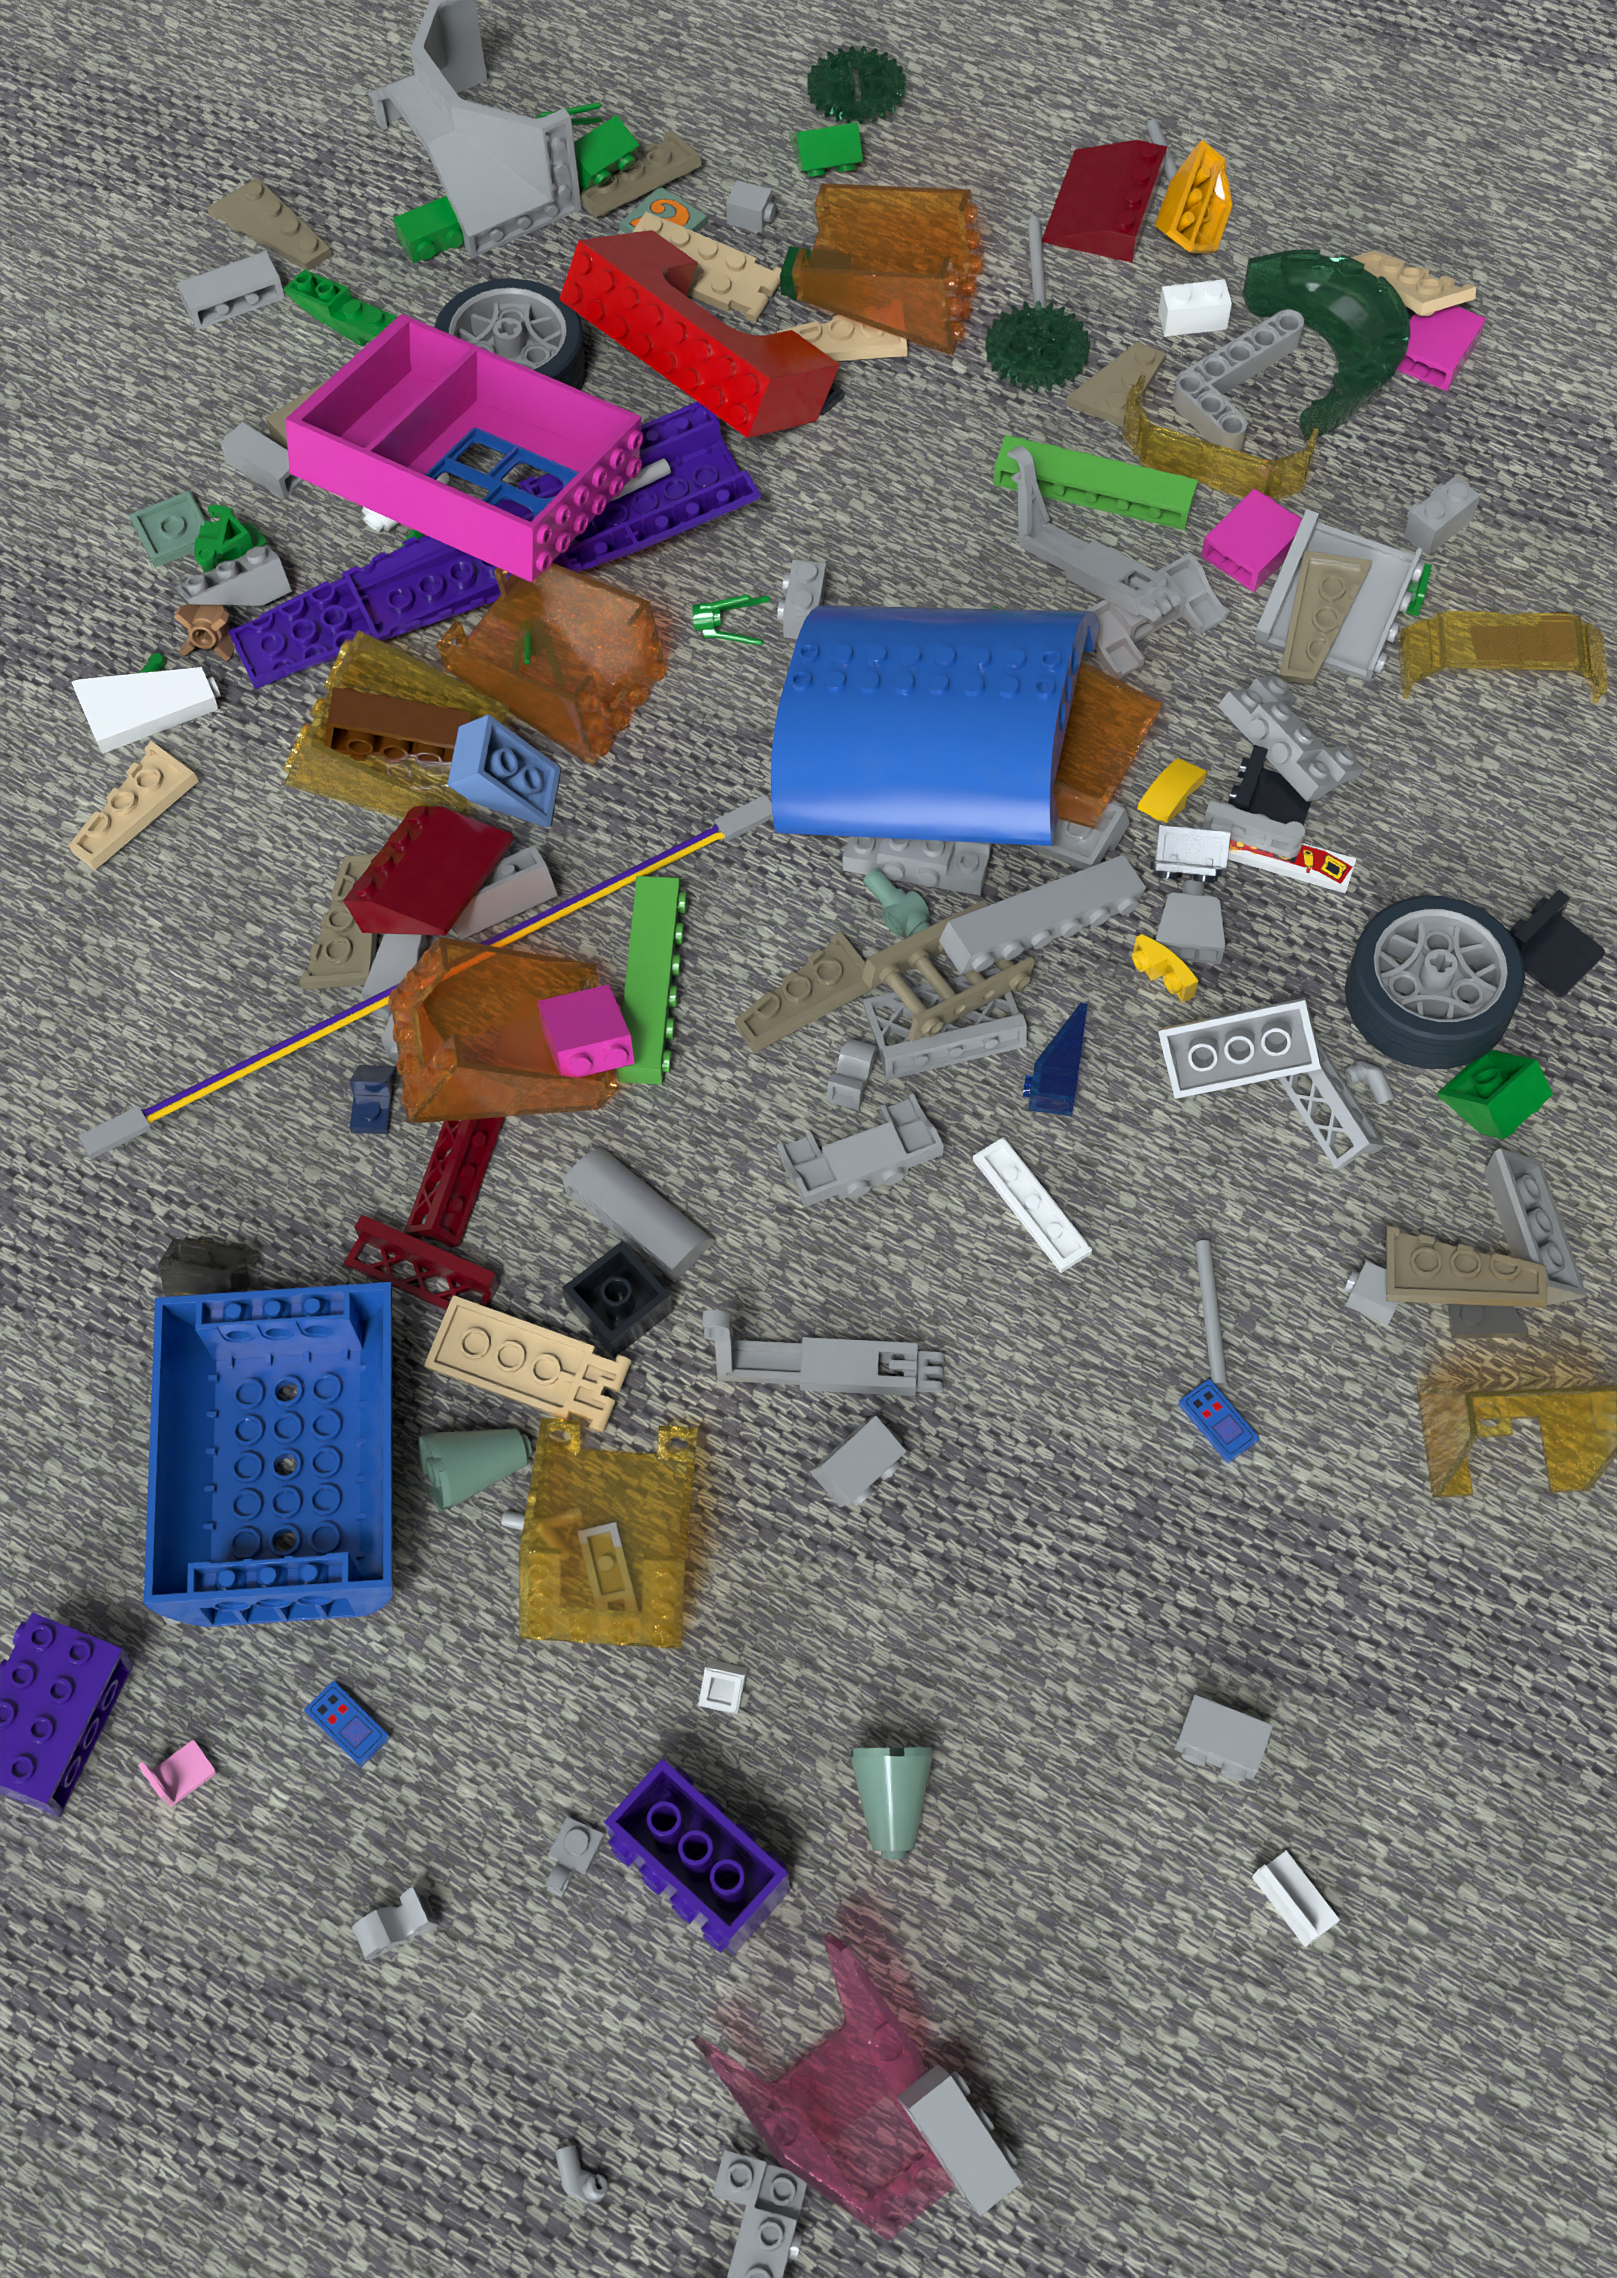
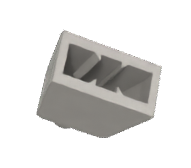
M1185 881L1182 893L1172 892L1168 894L1155 941L1165 946L1182 961L1221 965L1225 950V938L1220 900L1217 897L1204 896L1203 882Z

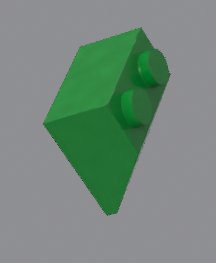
M618 115L574 142L579 188L587 190L593 185L600 187L611 178L612 173L618 169L621 172L625 171L636 161L635 155L640 145Z
M858 122L789 133L799 172L807 171V177L826 174L825 168L837 166L838 172L856 169L855 163L863 162Z
M1490 1050L1483 1057L1467 1065L1439 1090L1437 1095L1480 1134L1504 1140L1512 1135L1517 1127L1530 1115L1539 1111L1541 1106L1553 1095V1092L1537 1059Z

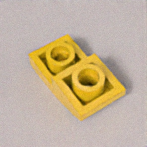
M1176 758L1152 783L1138 803L1137 809L1150 815L1155 820L1168 823L1185 809L1187 797L1205 783L1207 771L1180 758Z
M1143 934L1137 936L1132 953V960L1137 970L1141 973L1145 971L1151 981L1163 976V982L1167 990L1171 994L1176 993L1182 1003L1195 997L1199 980L1185 963L1173 952L1152 938Z

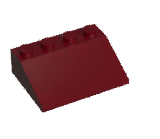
M1131 140L1075 149L1042 237V243L1133 263L1164 174L1167 146L1142 140Z
M413 806L406 813V817L395 832L389 836L388 841L380 852L371 860L370 865L362 876L353 884L352 889L343 902L362 933L446 936L511 845L514 838L511 833L441 806Z

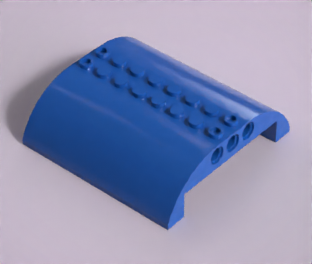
M816 606L806 617L799 632L781 694L774 727L771 758V801L776 833L1053 846L1059 818L1053 787L1083 652H1094L1100 627L1096 614L1093 611Z

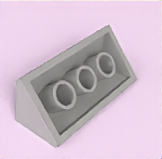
M1305 998L1158 1029L1175 1099L1321 1069L1313 1019Z
M1502 1148L1496 1150L1484 1171V1175L1512 1257L1546 1266V1305L1587 1297L1541 1162Z

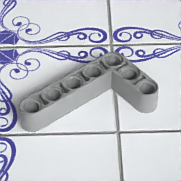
M1291 309L1280 311L1177 376L1172 400L1173 406L1219 452L1233 455L1241 451L1248 425L1244 415L1223 395L1296 350L1299 346L1303 330V316Z

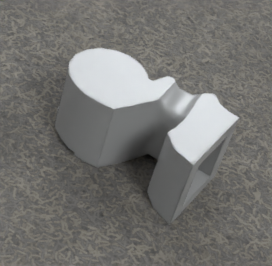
M848 1038L845 1046L843 1045L836 1074L833 1073L828 1081L827 1102L859 1111L863 1100V1089L868 1085V1080L875 1063L877 1046Z
M412 1886L399 1897L402 1906L376 1909L352 1926L351 1929L359 1942L365 1960L377 1958L394 1949L398 1944H407L416 1935H424L439 1926L424 1890Z

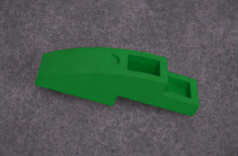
M305 269L283 288L285 294L309 315L360 346H363L367 341L371 342L397 318V316L353 298L348 287Z

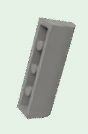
M604 1148L595 1149L585 1155L562 1177L565 1192L673 1283L715 1242L712 1237Z

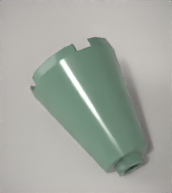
M516 1428L427 1433L418 1440L423 1474H428L433 1487H428V1490L439 1511L451 1509L527 1466V1457L532 1456V1449L527 1435H520Z
M932 1747L851 1748L850 1758L872 1850L881 1851V1859H906V1851L915 1849L933 1758Z

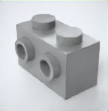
M1457 476L1453 477L1445 485L1440 483L1432 491L1429 498L1424 502L1418 501L1411 507L1407 514L1408 522L1404 537L1416 547L1422 548L1423 552L1429 556L1473 520L1481 495Z
M793 559L790 573H784L782 592L786 593V599L779 600L777 620L783 621L784 638L797 639L810 611L818 605H823L826 591V563Z
M874 1416L863 1421L809 1472L839 1507L851 1504L852 1502L855 1506H858L873 1493L874 1490L870 1487L871 1484L879 1477L883 1480L887 1479L901 1466L897 1460L907 1451L880 1419Z
M1194 1695L1174 1750L1182 1752V1758L1193 1764L1204 1766L1207 1762L1222 1768L1221 1773L1237 1781H1244L1245 1778L1253 1780L1258 1772L1273 1725Z

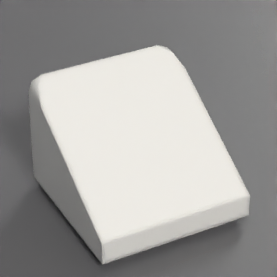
M709 1660L704 1671L698 1706L738 1714L748 1668Z

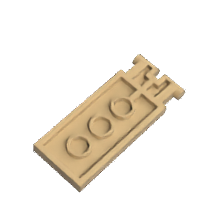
M647 211L633 230V232L653 230L698 262L687 293L688 296L726 312L733 308L746 313L745 318L754 323L769 302L768 297L774 294L780 284L781 268L775 267L773 271L758 265L757 258Z
M453 1295L424 1367L430 1371L567 1421L571 1414L590 1420L589 1428L603 1433L616 1402L609 1397L603 1396L605 1389L620 1392L631 1360L617 1355L615 1362L595 1355L597 1349L593 1345Z

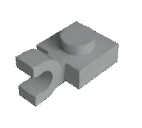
M566 1817L548 1854L549 1859L558 1863L552 1869L545 1883L548 1886L547 1891L563 1898L575 1871L587 1876L605 1838L604 1833Z

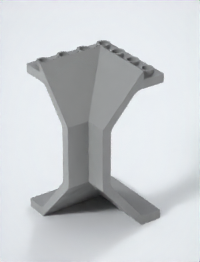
M430 0L410 49L414 73L367 94L373 101L376 121L382 130L388 128L387 123L403 117L425 147L461 226L466 251L471 258H474L582 210L571 116L564 108L543 118L536 119L461 99L457 93L487 81L475 0Z

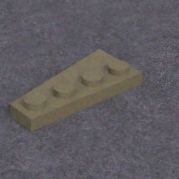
M258 177L207 208L209 216L226 222L230 228L237 232L241 231L253 238L254 242L261 246L266 245L275 250L277 255L303 270L309 271L332 256L330 247Z
M1304 550L1279 678L1284 681L1314 685L1372 567L1373 560Z
M377 854L344 856L331 893L332 903L328 913L324 912L320 924L322 931L317 944L313 943L309 955L311 962L307 972H303L300 980V985L303 989L365 985L376 955L377 933H362L343 900Z
M1388 1225L1386 1228V1301L1545 1308L1547 1303L1546 1266L1498 1253L1492 1256L1473 1251L1474 1247L1458 1244L1457 1247L1437 1242L1435 1237L1419 1234L1418 1237L1402 1233L1400 1228Z

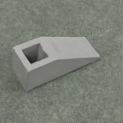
M267 545L254 547L248 550L245 555L233 561H224L218 564L215 569L205 574L191 576L185 583L176 587L177 591L189 604L263 606L292 592L280 558Z

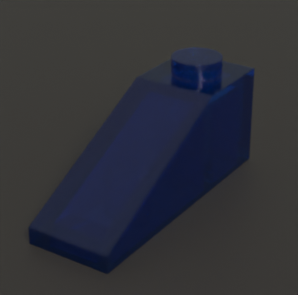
M1079 1004L1036 1060L1033 1076H1025L1023 1097L1030 1098L1029 1111L1072 1116L1088 1004Z

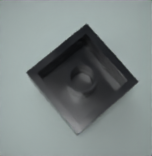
M622 1241L562 1287L566 1305L613 1358L617 1357V1355L673 1312L670 1293Z

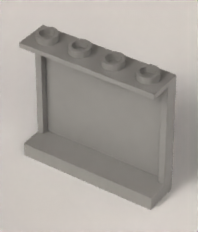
M1306 509L1256 628L1255 641L1281 651L1285 650L1304 550L1373 560L1372 567L1324 663V666L1371 682L1374 673L1381 674L1386 663L1388 654L1383 651L1387 641L1391 643L1395 641L1401 623L1395 622L1399 612L1406 613L1413 596V593L1408 592L1412 581L1419 582L1426 563L1420 561L1423 549L1418 547L1416 554L1413 555L1319 523V513Z

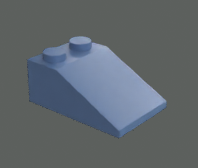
M488 714L459 727L447 785L472 803L543 827H548L552 821L561 767Z

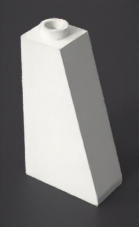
M202 667L72 681L74 690L102 754L216 711L218 706L215 698L221 696L214 678L210 677L207 679Z

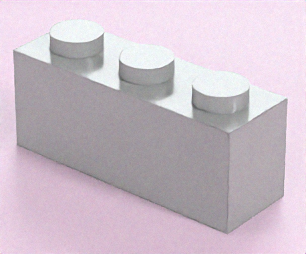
M266 251L177 283L185 309L196 330L285 299L280 277Z
M535 845L502 859L496 864L453 925L460 940L475 935L488 927L508 920L521 912L541 905L558 896L548 867Z
M937 2064L896 2097L966 2203L981 2216L1022 2183L1013 2170L1018 2165V2162L1003 2142L998 2145L994 2142L989 2133L995 2128L984 2111L979 2106L973 2110L965 2098L971 2094V2091L956 2071L949 2074Z

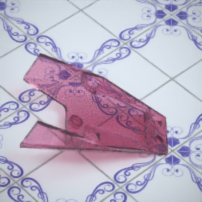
M829 1931L823 1936L844 2014V2023L837 2032L772 2082L762 2080L700 2035L694 2037L692 2042L779 2164L889 2241L955 2185L896 2097L926 2074L920 2051L849 1947Z

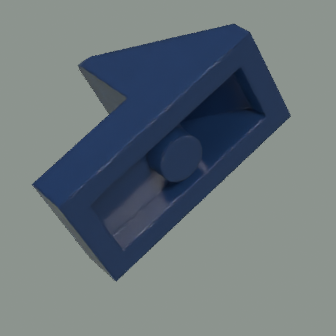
M359 1065L350 1078V1086L354 1094L350 1120L351 1133L388 1134L396 1074L395 1066Z

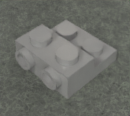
M1063 787L1055 800L1059 818L1053 846L1031 845L1034 851L1082 869L1100 864L1107 850H1115L1130 824L1126 809L1116 801L1108 800L1106 802L1100 800L1085 790L1078 789L1076 791Z

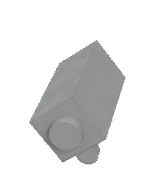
M242 421L233 431L228 432L220 442L228 464L284 500L304 481L290 474L288 450L258 432L257 428L251 424L247 425Z

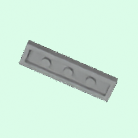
M1316 1038L1321 1069L1304 1072L1308 1073L1312 1079L1310 1096L1301 1095L1296 1088L1299 1074L1278 1079L1334 1168L1340 1170L1362 1153L1374 1154L1386 1145ZM1318 1102L1327 1103L1332 1110L1329 1126L1320 1125L1315 1118ZM1338 1122L1341 1124L1342 1128H1338ZM1323 1129L1328 1130V1135H1326ZM1337 1132L1346 1133L1354 1145L1341 1157L1334 1147Z

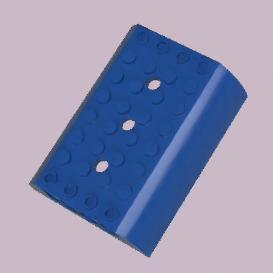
M391 1282L155 1298L143 1604L166 1618L201 1627L364 1617L383 1608L391 1600L393 1594ZM293 1385L298 1388L296 1397L291 1401L284 1402L278 1399V1393L283 1387ZM291 1458L297 1461V1467L290 1475L282 1476L277 1473V1466L282 1460ZM290 1533L296 1536L295 1545L290 1550L284 1552L276 1550L275 1543L281 1535Z

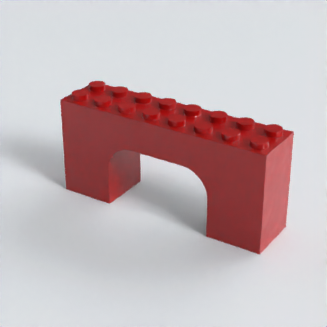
M653 230L578 241L559 298L564 304L746 438L812 423L818 419L840 366L834 359L793 330L768 335H751L733 329L721 322L686 296L698 262Z

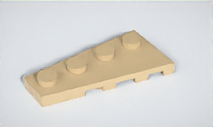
M1375 250L1348 258L1347 271L1359 277L1360 280L1374 286L1378 291L1392 297L1398 303L1415 311L1420 316H1429L1434 314L1435 311L1476 298V286L1465 284L1462 288L1455 286V279L1444 275L1440 277V280L1430 277L1428 269L1420 266L1405 267L1406 261Z
M901 298L891 301V306L877 309L876 305L863 308V313L846 317L845 313L833 316V320L824 324L814 321L777 331V333L789 330L795 331L835 361L907 356V340Z
M152 741L145 747L146 755L139 764L134 762L127 770L128 778L119 789L113 788L106 797L107 804L102 811L94 812L68 845L73 854L93 870L99 868L199 782L192 770Z

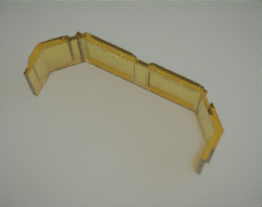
M1140 375L1136 386L1132 385L1126 401L1122 437L1133 455L1135 456L1137 453L1140 459L1139 464L1143 465V467L1196 479L1198 483L1208 485L1212 490L1244 499L1254 488L1272 499L1276 498V501L1304 491L1310 476L1319 429H1313L1305 450L1269 461L1151 424L1141 407L1145 376Z
M1480 611L1437 612V615L1430 619L1420 620L1402 629L1399 638L1403 699L1409 698L1414 682L1444 668L1579 671L1590 679L1593 704H1598L1601 695H1605L1609 686L1604 635L1589 622L1585 624L1581 620V616H1575L1574 614L1524 612L1520 614H1501L1499 612Z

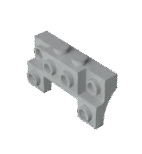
M1191 553L1156 571L1166 577L1167 588L1176 592L1181 598L1179 605L1176 607L1171 606V610L1166 614L1161 613V618L1152 621L1142 615L1135 616L1107 600H1103L1085 610L1093 611L1099 619L1100 627L1095 645L1097 648L1096 658L1115 681L1144 666L1145 657L1135 646V642L1182 616L1198 635L1226 620L1228 611L1217 599L1205 576L1203 567Z
M1277 676L1256 678L1247 689L1229 691L1218 705L1219 709L1253 745L1268 749L1266 759L1307 802L1320 799L1335 787L1357 779L1363 772L1364 768L1356 761L1357 757L1350 749L1342 745L1327 748L1290 710V707L1297 698L1289 691V686L1283 679Z
M849 836L843 854V871L867 875L873 869L879 868L890 880L981 896L993 843Z
M914 1093L908 1095V1099L889 1107H886L885 1104L880 1106L879 1113L884 1124L823 1146L822 1153L811 1132L806 1133V1138L784 1146L782 1143L777 1144L779 1157L790 1181L794 1182L804 1207L836 1195L839 1200L847 1197H861L873 1187L881 1184L892 1185L901 1181L905 1175H908L910 1167L943 1155L944 1145L937 1130L925 1116Z
M724 2150L712 2196L746 2206L727 2278H786L784 2276L788 2260L797 2261L804 2233L798 2232L796 2229L810 2178L808 2175Z

